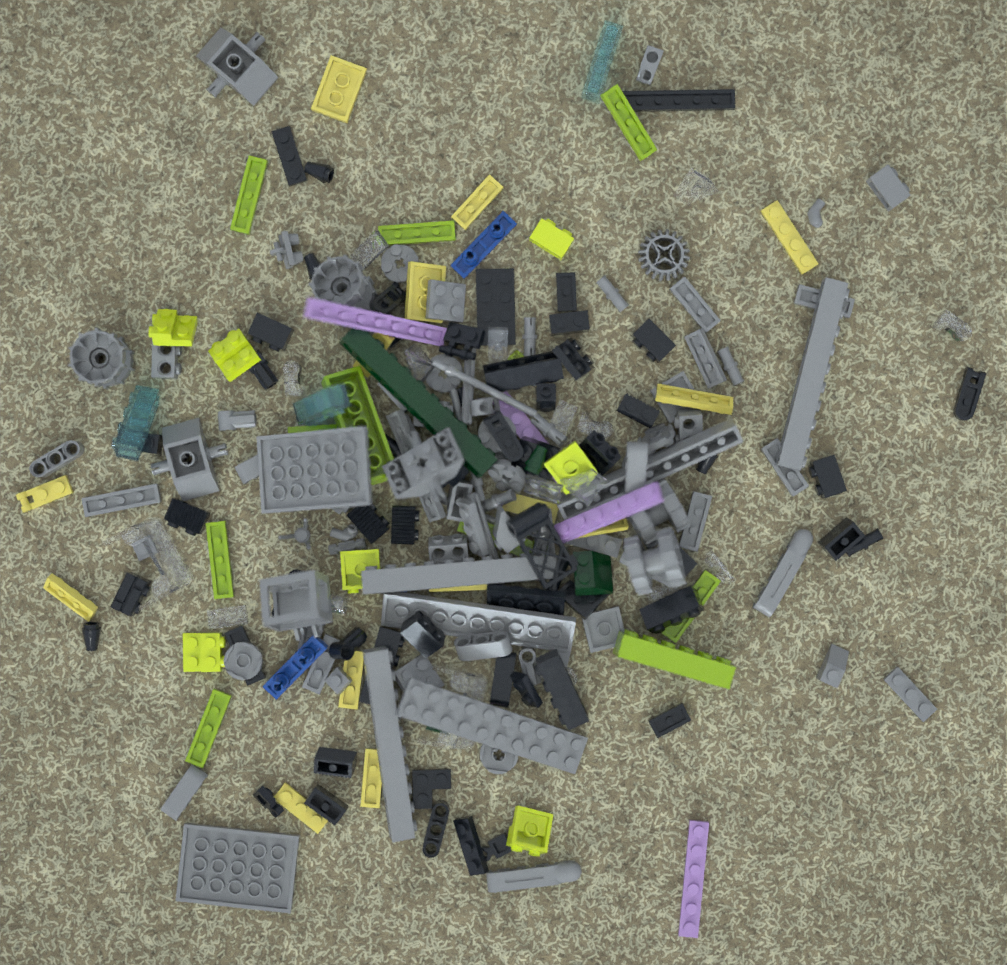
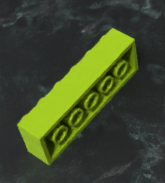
M357 366L323 376L321 384L337 429L367 426L371 486L388 481L382 466L394 460L361 367Z
M625 629L624 632H618L613 649V654L617 657L730 689L736 669L730 660L720 656H716V659H714L713 655L699 650L698 653H694L693 649L683 645L676 648L675 644L666 640H661V643H659L657 639L649 635L643 634V637H639L638 633Z

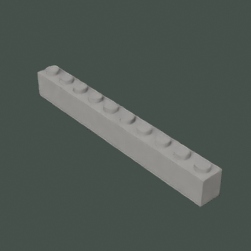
M827 277L821 282L775 466L801 471V468H804L806 465L807 457H805L806 449L810 448L812 438H809L810 432L816 426V419L814 417L821 406L819 397L820 393H823L825 390L826 382H823L825 374L828 375L831 364L828 362L830 356H833L835 351L833 342L834 338L838 337L840 326H838L839 318H843L845 308L842 307L843 302L849 296L850 289H847V282Z
M733 418L647 457L646 486L742 443V437ZM625 466L580 486V489L573 494H563L556 497L557 506L564 520L625 495Z
M524 553L520 554L518 558H513V555L510 554L501 555V559L493 560V556L482 557V561H474V558H464L462 562L455 563V560L451 559L443 560V564L427 561L424 562L423 566H416V563H405L404 567L397 568L396 564L385 565V569H377V566L365 567L366 570L361 571L364 595L539 580ZM544 555L534 556L535 563L542 565ZM548 556L546 567L555 569L556 558ZM545 569L544 579H553L554 572Z
M386 646L365 649L362 652L389 837L392 843L415 838L414 832L417 831L416 820L412 819V813L415 810L413 801L409 799L412 789L410 782L407 783L406 778L409 775V768L407 764H404V757L407 755L405 745L401 743V738H404L402 726L399 727L398 719H401V717L396 715L398 708H396L395 701L398 700L397 689L393 688V681H396L394 670H391L390 667L393 657L392 652L388 651Z

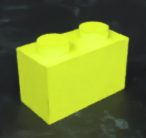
M541 218L529 237V241L562 260L574 241V238L571 237L572 233L566 229H558L555 227L556 223L550 219L544 220Z

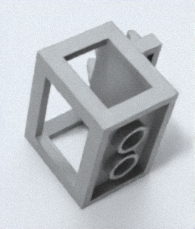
M316 570L259 580L264 627L278 632L293 629L296 641L302 639L301 635L306 634L305 627L312 626L314 637L317 638L320 636L319 632L324 631L323 624L333 623L328 576ZM269 591L273 594L274 616L272 617Z

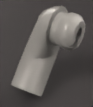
M350 524L344 530L333 527L330 537L346 542L356 537L358 528L354 524Z

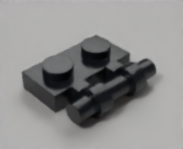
M449 322L443 339L449 345H441L439 352L449 357L457 356L466 361L468 359L475 360L476 353L472 352V349L480 350L486 332L480 328ZM457 345L464 346L462 350L456 349Z

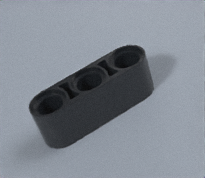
M511 652L504 657H496L490 698L491 705L509 708L512 688L510 675L514 672L515 652Z
M444 800L436 801L432 808L422 847L423 854L428 858L436 857L440 851L450 811L449 804ZM444 806L446 812L439 814L436 812V807ZM437 824L442 830L435 833L431 830L432 825ZM429 843H433L436 845L437 849L435 851H429L427 850L426 845Z

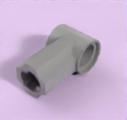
M234 410L219 411V431L257 427L255 410L239 412Z
M531 647L521 648L519 660L522 673L528 675L533 685L542 683L541 677L537 675L534 668L537 665L534 649ZM529 651L533 656L530 660H524L522 654Z

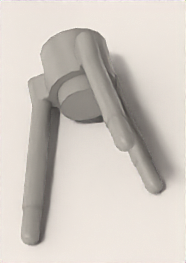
M304 518V526L298 528L295 534L278 536V539L295 538L300 543L305 542L306 548L310 550L311 542L309 539L311 533L308 530L307 518Z

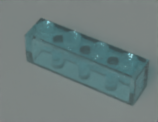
M605 20L581 99L597 104L600 103V95L604 91L623 25Z
M345 384L326 387L293 403L298 426L305 424L306 426L318 425L317 423L344 413V409L351 406Z
M136 385L134 392L130 393L129 406L124 409L123 422H119L118 435L112 441L115 457L139 461L160 403L159 389Z

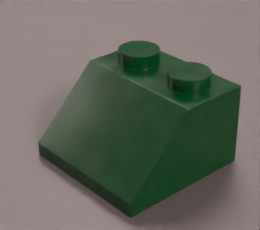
M595 551L573 552L579 564L576 566L578 570L573 572L575 596L613 594L611 556Z

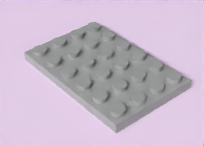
M367 426L257 436L261 514L373 505Z
M185 823L176 901L291 913L300 835Z

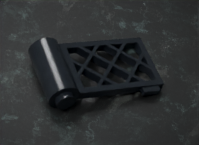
M538 502L507 520L506 526L511 535L517 540L544 589H547L578 570L576 566L579 564L573 554L569 555L551 523L548 506L545 503ZM545 525L550 530L549 539L539 536L541 528ZM527 536L534 537L533 548L526 547L522 539ZM538 539L548 542L545 552L536 549ZM551 543L559 546L558 556L549 553ZM535 552L544 555L542 565L535 563ZM548 556L557 558L555 569L546 567ZM560 561H567L571 569L566 572L558 570ZM545 569L554 572L553 579L548 583L543 577Z

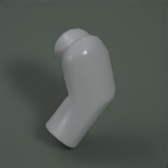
M819 198L807 213L809 223L815 228H819L823 224L820 210L824 207L825 202Z

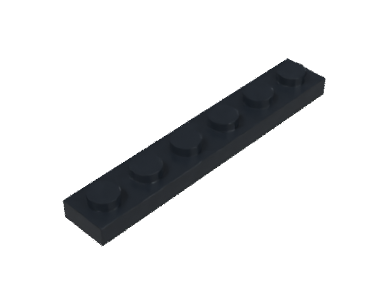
M735 89L622 91L634 112L735 110Z

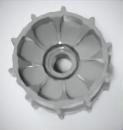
M344 254L343 257L330 258L328 256L327 260L321 263L318 268L314 267L315 272L311 283H309L315 295L314 299L371 311L370 305L378 294L373 286L375 284L370 276L366 277L364 275V268L360 262L356 263Z
M97 327L94 331H88L84 334L78 333L79 337L75 340L72 347H68L70 350V364L68 366L73 368L74 372L79 376L78 380L82 382L87 381L91 385L94 383L97 387L103 386L107 390L111 386L124 385V381L131 371H135L133 368V354L135 352L130 350L129 346L124 342L125 338H117V334H109ZM105 354L106 361L100 364L98 361L99 357Z
M664 478L655 481L660 484L664 502L628 516L636 533L648 550L659 544L658 534L654 527L667 519L677 532L690 526L684 508Z
M672 527L657 530L658 548L645 550L638 535L624 539L626 563L635 592L638 595L653 592L651 575L663 572L666 573L669 585L672 587L686 584L683 559Z

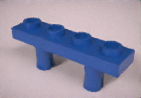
M502 211L450 267L465 279L517 226V223L507 213Z
M313 634L262 687L277 700L328 648V645L319 637L315 638Z

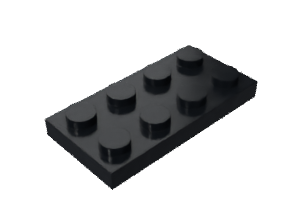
M514 268L476 269L477 328L483 329L486 332L481 346L516 345Z
M488 584L487 605L564 616L566 592Z

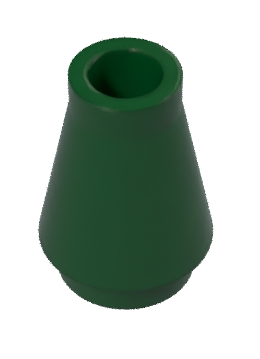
M537 445L525 462V470L539 475L540 471H543L548 449Z

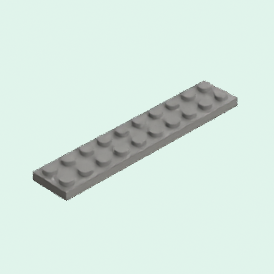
M387 592L383 595L381 626L401 628L404 621L420 611L428 616L431 622L443 631L444 635L459 637L470 634L506 631L511 645L545 650L557 649L559 652L571 653L576 617L404 592Z
M411 677L408 679L396 715L572 774L576 773L588 740L583 735Z

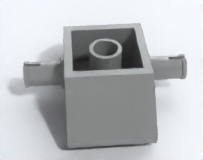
M220 28L196 55L199 60L217 74V78L206 90L216 98L226 85H230L250 104L255 106L279 78L255 54V51L266 41L265 38L256 32L247 44H243L233 34Z
M200 418L163 427V447L167 460L150 464L151 469H155L152 470L153 475L170 471L173 483L183 502L219 492L220 489L212 459L229 455L228 450H222L227 448L226 443L209 448ZM188 455L193 457L191 463L186 462V459L189 458Z
M449 427L423 443L419 433L413 431L411 432L413 437L410 434L407 435L412 449L383 465V470L396 499L423 496L431 491L434 501H441L440 495L442 499L446 497L441 485L456 476L464 462V458Z

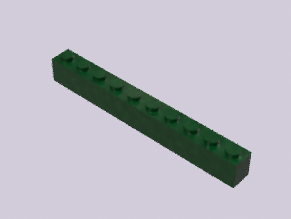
M352 328L341 338L339 344L433 435L440 433L448 427L451 429L464 458L462 464L477 478H480L498 460L490 448H486L481 444L482 441L477 435H472L467 430L468 427L464 422L458 421L448 407H444L439 403L440 400L435 394H430L425 389L426 386L422 381L416 380L406 366H402L397 362L398 358L393 353H388L384 349V345L380 340L374 339L370 335V331Z

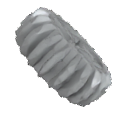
M661 229L657 232L658 236L651 232L652 239L646 236L644 238L646 243L640 244L641 248L645 250L638 251V254L644 255L638 259L639 262L645 261L641 265V269L648 267L645 274L648 275L650 272H653L652 279L659 275V281L663 280V276L666 277L667 281H670V274L676 279L678 277L676 271L682 274L684 271L681 267L687 268L688 266L684 261H689L690 257L684 254L689 253L690 250L683 249L687 242L680 243L683 237L679 236L676 239L675 231L670 236L669 229H666L664 235ZM664 240L671 242V244L667 247H662L655 242ZM650 247L657 256L653 263L649 259ZM675 247L679 252L678 264L672 257V251ZM669 250L667 257L669 258L667 259L666 257H664L658 262L661 256L659 252L664 253L665 251L667 252ZM665 263L671 266L672 269L661 270L656 267Z

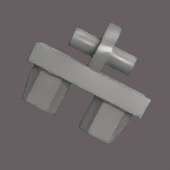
M282 231L281 235L278 236L279 242L273 243L275 249L270 250V255L277 256L278 262L284 260L285 268L290 269L294 265L303 262L304 259L301 251L292 252L291 246L299 244L298 234H288V231Z

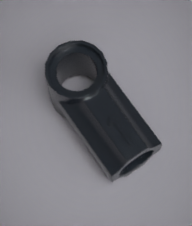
M258 349L256 353L261 360L248 370L255 375L261 386L267 390L279 382V380Z
M355 627L339 642H333L330 645L329 655L333 659L350 660L354 655V651L367 641L366 633L360 627Z

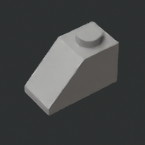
M461 480L454 488L452 486L449 487L446 519L463 522V518L459 513L458 501L464 498L468 499V494L472 493L473 484L470 481Z
M500 505L497 507L493 535L496 540L493 542L499 550L504 549L506 553H509L519 544L506 526V521L510 517Z
M831 643L816 679L838 688L846 670L849 651Z

